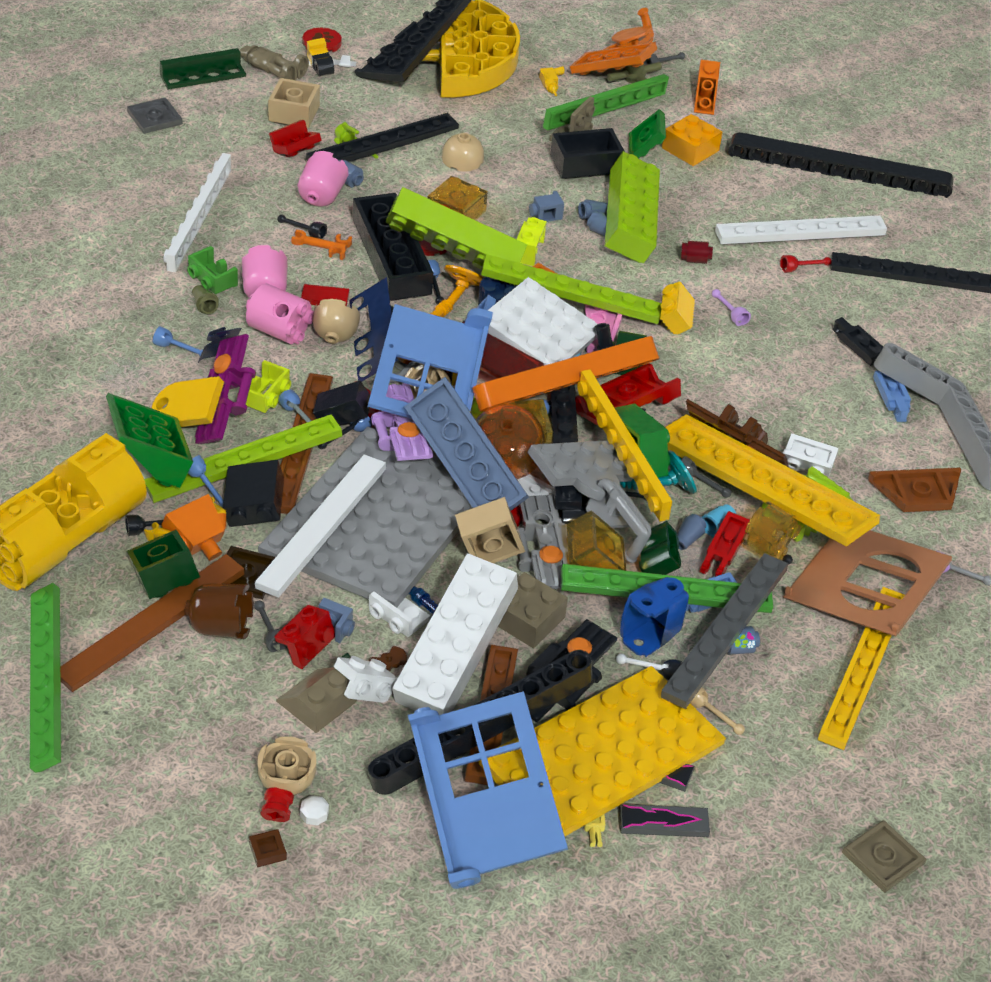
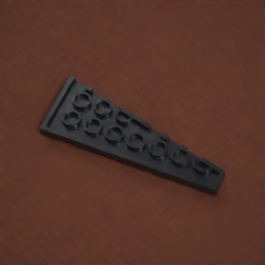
M471 0L437 1L435 3L437 7L431 12L425 11L420 21H413L394 37L393 43L383 46L378 56L374 59L372 57L367 59L368 64L362 69L357 68L354 71L356 76L366 79L404 82Z

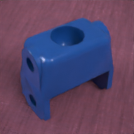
M665 577L646 584L629 595L622 614L620 635L623 638V644L636 655L649 656L681 631L689 594L684 590V585L680 580ZM661 623L665 626V629L660 628L658 625ZM639 639L644 644L641 646L635 645L634 640Z

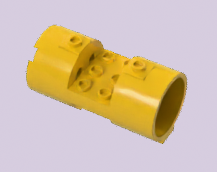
M105 433L58 464L50 474L0 504V583L14 591H18L21 588L25 589L64 561L70 550L92 534L105 531L144 502L147 494L144 477L133 458L126 452L123 443Z

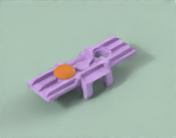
M391 384L388 386L386 397L407 403L414 400L409 384ZM385 411L376 412L371 416V422L376 426L379 436V448L383 451H395L397 461L433 458L430 444L413 419ZM386 427H390V435H388Z

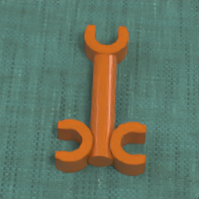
M296 230L295 237L292 236L291 243L294 245L307 244L329 249L330 258L333 254L338 253L340 254V260L345 259L346 249L352 245V236H349L347 240H341V234H337L335 242L306 236L303 230Z

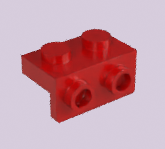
M299 120L269 133L274 152L285 154L286 157L297 155L301 149H311L315 147V143L322 141L319 132H308L305 120Z
M307 605L274 637L276 642L288 646L293 665L303 669L335 638V631L328 610Z

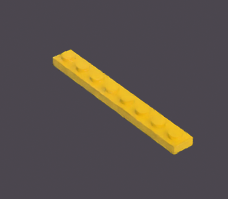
M590 369L581 371L580 382L577 384L580 396L584 397L589 411L595 415L598 426L603 428L609 444L614 446L619 460L625 464L628 475L636 482L639 493L644 495L650 511L655 513L659 522L669 520L672 506L670 496Z
M882 587L880 592L900 600L905 596V594ZM876 602L873 610H884L892 607ZM865 627L821 728L818 741L845 750L892 635Z

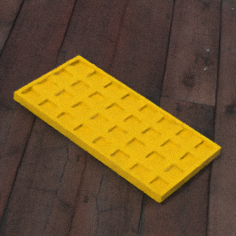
M650 666L534 728L564 836L569 835L662 781V778L683 765L694 763L725 743L726 737L691 703L684 709L661 698V691L668 681L654 667ZM516 737L499 747L519 742V738ZM522 749L487 758L492 778L499 786L529 777ZM479 760V765L483 768L482 760Z

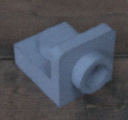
M323 598L319 608L329 611L333 627H335V642L341 643L344 637H349L354 630L353 609Z

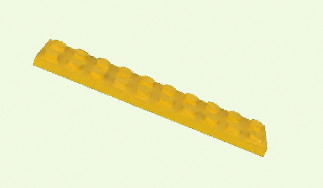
M687 414L665 427L670 435L668 451H673L681 458L687 456L701 469L846 547L880 522V515Z

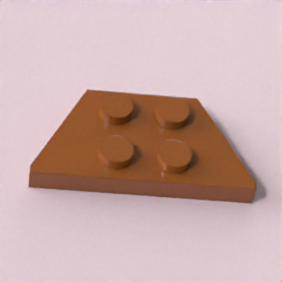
M961 467L870 471L868 480L903 512L951 510L958 487Z

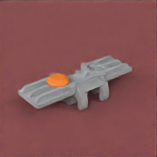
M554 495L529 496L528 499L519 504L524 528H518L525 549L524 553L519 554V569L522 572L534 571L537 580L553 589H561L562 565H574L576 562L569 525L563 523L561 518H559L558 510L555 509ZM543 519L546 520L548 524L540 525L536 522V520ZM527 541H534L535 546H539V550L531 551V558Z

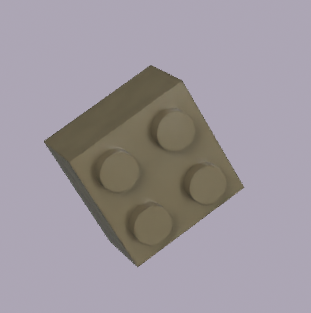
M524 572L517 578L518 590L498 627L534 649L565 618L568 597Z

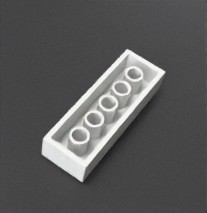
M467 553L392 688L396 703L415 711L419 708L430 707L431 710H436L439 715L454 710L518 590L516 572Z

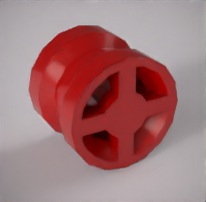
M277 787L266 789L264 794L266 803L261 807V816L270 821L287 822L291 815L289 806L294 801L293 793Z

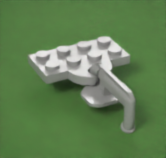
M606 440L531 445L528 454L553 487L573 485L579 492L590 498L586 511L596 524L607 529L632 528L637 537L631 547L624 551L623 555L627 562L635 563L651 536V526L620 486V482L632 481L633 478L628 475L623 461L619 460L614 446Z

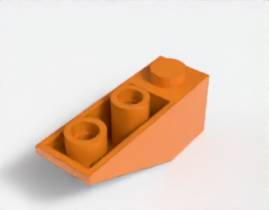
M700 61L694 113L714 115L720 62Z

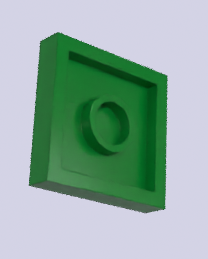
M658 109L629 132V154H633L639 159L644 157L655 145H659L666 138L664 112Z

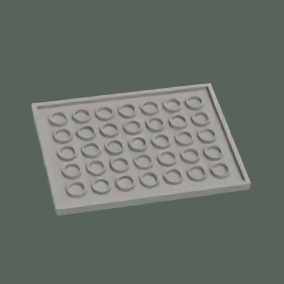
M366 427L258 546V551L262 554L277 557L363 455L386 462V470L301 572L369 599V594L376 592L397 608L459 532L455 515L473 507L435 451H432L433 458L397 461L395 451H383L379 448L377 430Z

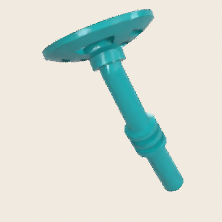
M669 450L670 471H668V476L659 477L658 479L663 486L679 484L689 493L695 494L697 488L692 476L680 458L673 451ZM634 479L632 481L620 482L623 488L627 486L628 489L633 487L634 490H637L638 488Z

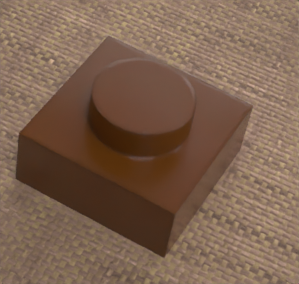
M278 829L249 836V845L257 868L287 860V852Z

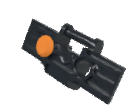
M586 619L565 641L551 643L529 665L526 676L572 651L583 650L589 653L592 660L591 683L556 702L569 710L576 706L575 702L594 683H598L602 679L601 672L593 665L616 643L618 637ZM556 703L531 716V719L538 722Z

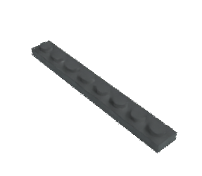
M766 553L763 554L661 691V698L684 709L688 707L784 576L788 563Z

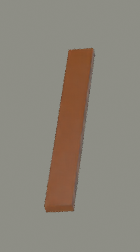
M309 373L299 408L312 421L316 420L313 410L318 393L331 390L333 376ZM297 413L293 427L307 422ZM313 447L283 457L280 467L284 476L281 513L288 514L297 503Z
M225 554L200 571V578L195 579L187 586L175 588L60 666L61 683L71 692L76 691L185 616L186 602L191 600L196 588L210 583H233L244 575V568Z

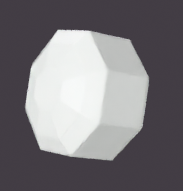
M311 795L302 800L300 817L306 824L319 825L327 820L329 804L323 797Z

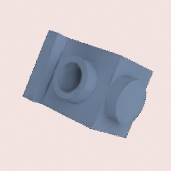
M553 191L550 195L534 197V202L529 204V212L532 217L534 216L547 222L563 219L564 202L557 191Z

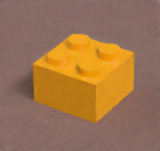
M690 114L666 128V138L662 143V149L695 166L719 151L723 132L699 119V117Z

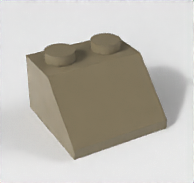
M334 667L315 670L279 697L276 702L317 733L355 704L357 700L348 699L344 696L350 680Z

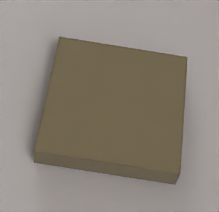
M884 820L848 844L842 851L884 893L923 866L927 860Z

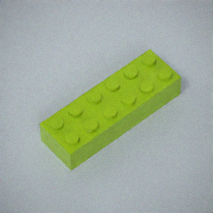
M624 151L610 169L605 247L634 261L644 263L657 244L660 169Z
M404 187L398 193L386 219V223L390 224V228L399 232L402 230L408 232L413 239L418 241L425 240L431 243V246L437 250L442 251L445 249L451 252V255L457 259H467L472 262L473 266L479 269L483 268L486 254L520 263L528 245Z

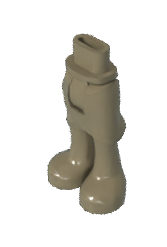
M246 45L240 49L241 57H244L246 62L267 73H273L279 78L300 79L306 74L309 67L308 57L302 54L297 55L293 61H289L283 58L281 54L261 46Z

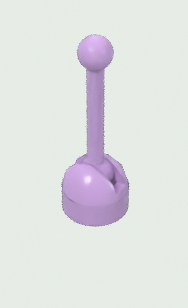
M718 289L712 291V296L718 298L732 311L731 319L737 326L747 324L750 321L751 314L747 309L741 306L734 308L721 295Z

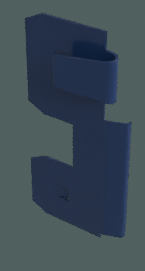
M225 327L210 331L207 341H211V343L204 346L198 363L202 359L215 357L220 341L238 336L242 328L226 330Z

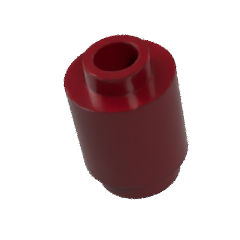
M682 242L681 260H686L688 263L707 264L708 260H712L713 246H709V242Z

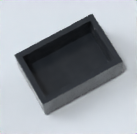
M613 128L552 133L550 155L562 179L610 174V169L624 151Z

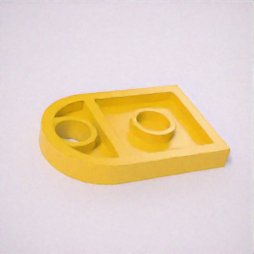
M217 376L172 383L157 395L152 404V409L177 417L181 427L210 424L214 418L224 381Z

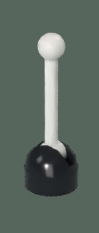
M624 654L616 656L618 664L629 663L643 667L652 666L657 670H661L662 675L667 680H670L682 664V661L676 659H669L660 665L627 658Z

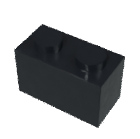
M360 380L318 393L313 414L316 419L332 414L339 426L367 418L370 407H367L370 394Z

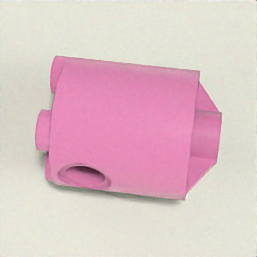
M265 283L256 289L247 300L246 322L248 326L284 342L299 344V341L304 339V332L308 324L313 322L314 311L311 310L312 307L309 301Z

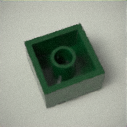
M177 529L127 550L135 573L149 599L162 597L170 590L179 586H187L195 579L200 578L190 550Z

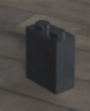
M278 460L228 466L223 509L226 510V519L229 527L280 521L284 476Z

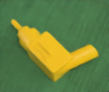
M564 66L540 68L539 78L544 88L548 92L554 93L555 96H557L556 92L558 90V76L564 74Z

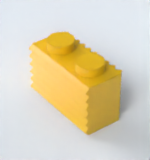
M680 281L667 285L662 291L660 320H663L662 323L668 326L667 329H670V332L680 334L693 327L695 299Z

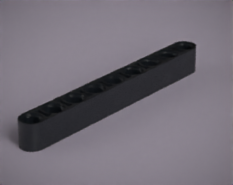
M583 650L572 651L474 705L524 691L530 716H533L591 683V656ZM512 714L478 723L483 743L515 725ZM472 725L438 734L445 762H449L478 746ZM414 738L370 762L368 773L371 786L376 793L382 795L391 794L424 776Z

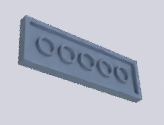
M446 377L404 406L473 508L505 497L511 511L529 498Z

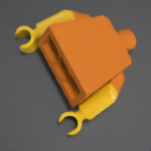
M207 494L167 513L161 525L162 527H159V524L154 522L152 523L153 530L144 529L148 541L177 529L189 548L191 555L202 550L207 559L211 561L222 554L217 542L221 541L226 529V510L215 503L214 497H210Z

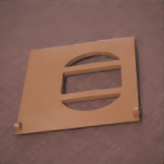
M871 530L847 547L830 538L791 587L787 586L785 588L783 598L896 637L950 564L952 556ZM889 554L903 557L915 564L920 573L870 558V556ZM862 564L914 581L915 583L904 598L900 600L846 581L855 569ZM841 590L891 606L892 608L869 610L857 607L844 598Z

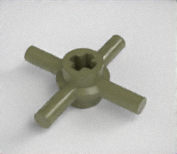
M660 62L648 65L643 64L639 67L628 65L622 71L607 74V80L611 82L625 78L627 82L635 83L647 79L645 77L646 73L661 70L662 66Z

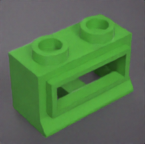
M212 246L188 255V273L191 278H197L201 281V285L205 289H210L214 294H217L231 287L238 286V269L233 267L227 271L225 259H220L215 264L214 248Z

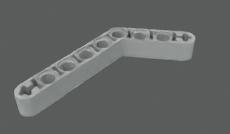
M886 343L874 362L876 369L939 405L979 482L984 488L991 491V431L966 386L958 379L893 343Z

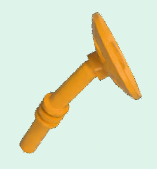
M445 265L444 270L457 280L455 283L457 287L447 299L442 300L436 305L435 310L430 314L445 317L453 310V305L464 293L465 289H468L469 285L480 286V281L484 277L459 266Z

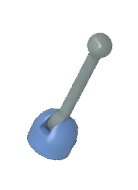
M289 389L279 396V404L285 410H295L306 422L312 421L298 407L300 398L295 391Z

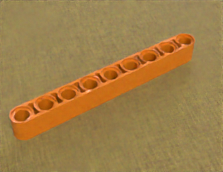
M648 336L487 381L472 387V391L481 412L578 384L581 371L590 369L595 378H600L645 365L660 358L653 337Z

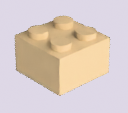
M280 78L268 100L269 121L289 125L299 120H305L306 126L309 128L320 106V85Z
M505 497L455 515L462 540L469 554L488 562L496 563L525 552L518 527Z

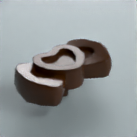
M393 646L389 653H383L381 657H370L369 661L377 659L386 664V669L390 672L391 669L398 668L400 665L407 663V654L404 649Z

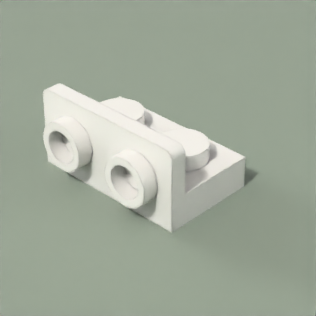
M376 592L369 594V611L375 619L382 618L388 622L391 630L396 634L403 633L409 637L430 621V615L407 598H404L396 608Z

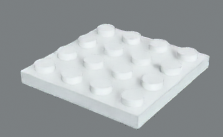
M529 277L488 310L493 312L488 333L537 367L576 357L597 338L594 328L597 323L594 320L588 318L575 307L569 305L556 294L551 293Z

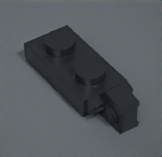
M843 317L836 319L833 331L837 334L838 338L868 365H874L883 346L859 325L852 326Z

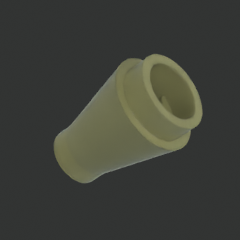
M197 285L192 289V295L199 312L212 314L217 310L219 300L215 294L205 289L202 285Z

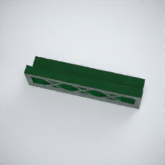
M238 48L160 61V76L167 90L246 77V72L241 66V52ZM237 69L239 72L231 73L228 70ZM209 73H218L219 75H217V76H211V75H208V74H209ZM190 76H197V77H199V78H198V79H190L189 77H190ZM172 79L180 80L179 82L175 83L169 82V80Z

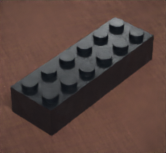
M388 193L353 198V222L379 281L387 277L390 301L432 295L434 273L419 241L413 239L410 233L403 230L401 232L390 228V224L386 223L397 194Z

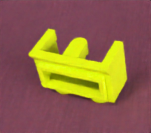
M528 217V220L524 221L517 240L528 245L520 263L530 266L535 265L537 245L539 242L544 243L547 221L534 217Z
M264 360L262 362V378L255 376L252 379L246 405L263 413H266L270 407L275 408L278 404L279 396L291 388L290 369ZM270 384H272V385L270 386V388H269L264 394H262V393L265 391V389H266Z

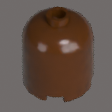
M210 583L196 588L191 600H187L185 605V614L189 617L193 629L205 636L246 639L250 632V628H245L247 617L253 618L254 609L253 592H247L249 584Z

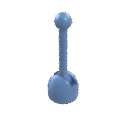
M159 326L154 333L152 342L157 346L167 347L170 344H174L201 356L203 349L199 350L174 340L172 333L166 328Z
M200 455L194 457L188 474L192 477H200L223 508L224 500L205 476V461Z

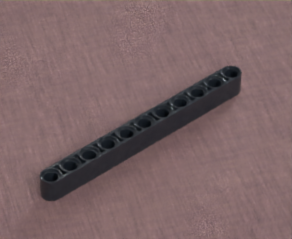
M742 132L735 133L732 136L728 149L731 157L736 156L740 157V159L751 161L757 160L761 163L772 165L778 164L792 169L799 168L813 173L820 172L824 175L861 180L865 183H877L891 188L898 187L912 192H924V194L933 196L939 195L948 198L953 191L954 177L946 171Z

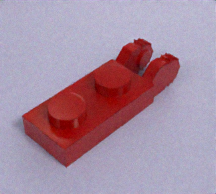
M730 511L727 512L707 549L706 557L700 568L701 573L706 574L710 570L713 559L721 562L715 572V577L726 573L728 565H731L751 527L752 520Z

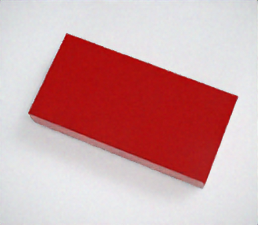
M304 284L301 298L309 301L311 305L317 304L318 306L320 301L325 299H337L345 301V306H347L350 289Z

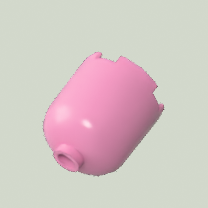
M315 152L308 159L297 184L298 192L303 200L313 206L323 207L331 204L336 199L349 175L345 162L343 160L339 162L336 158L332 157L333 153Z
M258 245L250 248L248 254L242 257L243 289L248 298L265 283L286 291L288 263L287 256L282 250L278 252L271 249L270 245Z

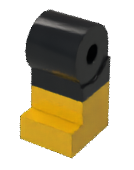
M320 38L307 41V57L318 77L334 74L333 59L326 48L325 39Z

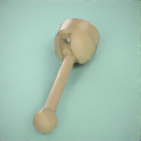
M702 687L691 701V704L695 708L705 706L730 725L735 734H743L745 731L744 726L736 724L708 702V693Z

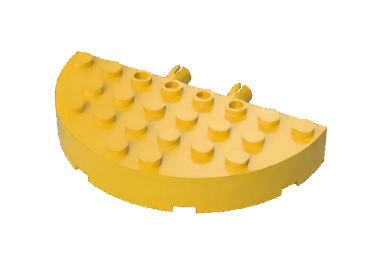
M471 0L438 40L440 48L431 49L422 61L440 63L441 97H464L483 93L498 87L512 76L518 64L520 33L517 25L509 20L510 16L486 1Z

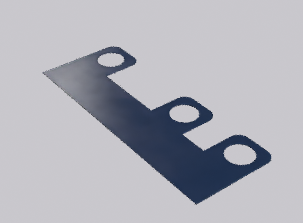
M387 277L349 300L350 308L352 309L354 300L363 297L364 301L357 309L359 311L368 305L371 331L354 341L355 356L360 355L373 347L374 352L373 358L357 367L358 381L360 380L361 382L377 372L392 316ZM363 338H368L367 346L362 350H357L358 342ZM365 365H371L370 373L365 377H360V370Z

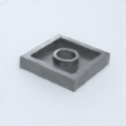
M166 97L127 106L128 114L143 134L183 124L181 116Z

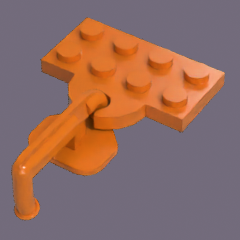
M641 8L637 13L641 17L642 27L621 30L611 37L612 41L617 43L603 50L584 53L570 66L571 73L585 75L594 70L604 72L609 68L619 70L628 65H632V67L643 65L644 61L651 58V55L657 50L656 42H652L654 32L648 8Z

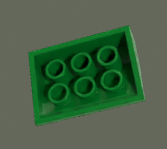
M107 393L106 399L118 440L125 445L126 449L160 484L167 487L173 485L180 488L193 464V459L178 418Z

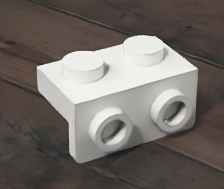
M791 433L783 454L786 455L789 468L808 470L813 466L829 477L838 448Z
M351 656V658L338 657L334 665L335 669L350 680L344 696L348 699L384 703L388 701L393 691L392 688L398 679L386 669V664L377 659L364 661L356 656Z

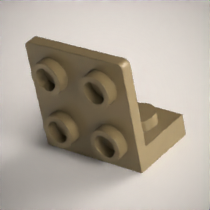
M590 96L571 114L570 124L558 127L553 133L592 130L593 123H591L595 111L594 97Z

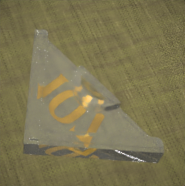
M709 546L679 550L681 567L673 571L672 575L694 578L701 568Z

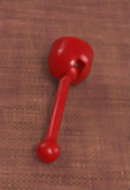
M783 255L780 259V267L784 273L794 272L798 265L824 264L828 266L832 260L829 257H825L823 260L798 261L793 255Z

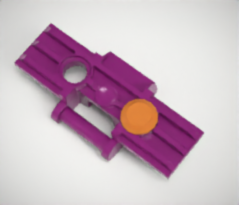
M248 334L223 339L219 343L213 369H210L207 378L219 376L224 381L213 421L210 424L198 425L195 434V444L222 440L229 414L232 413L237 416L247 411L246 401L251 381L256 376L254 369L250 367L241 368L248 343ZM240 387L236 402L228 399L229 389Z

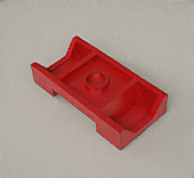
M650 363L600 385L614 408L634 403L641 407L651 403L653 400L661 404H667L681 396V379L675 378L667 383L663 382L658 378L653 365ZM576 396V413L598 425L597 419L593 412L589 411L584 397Z

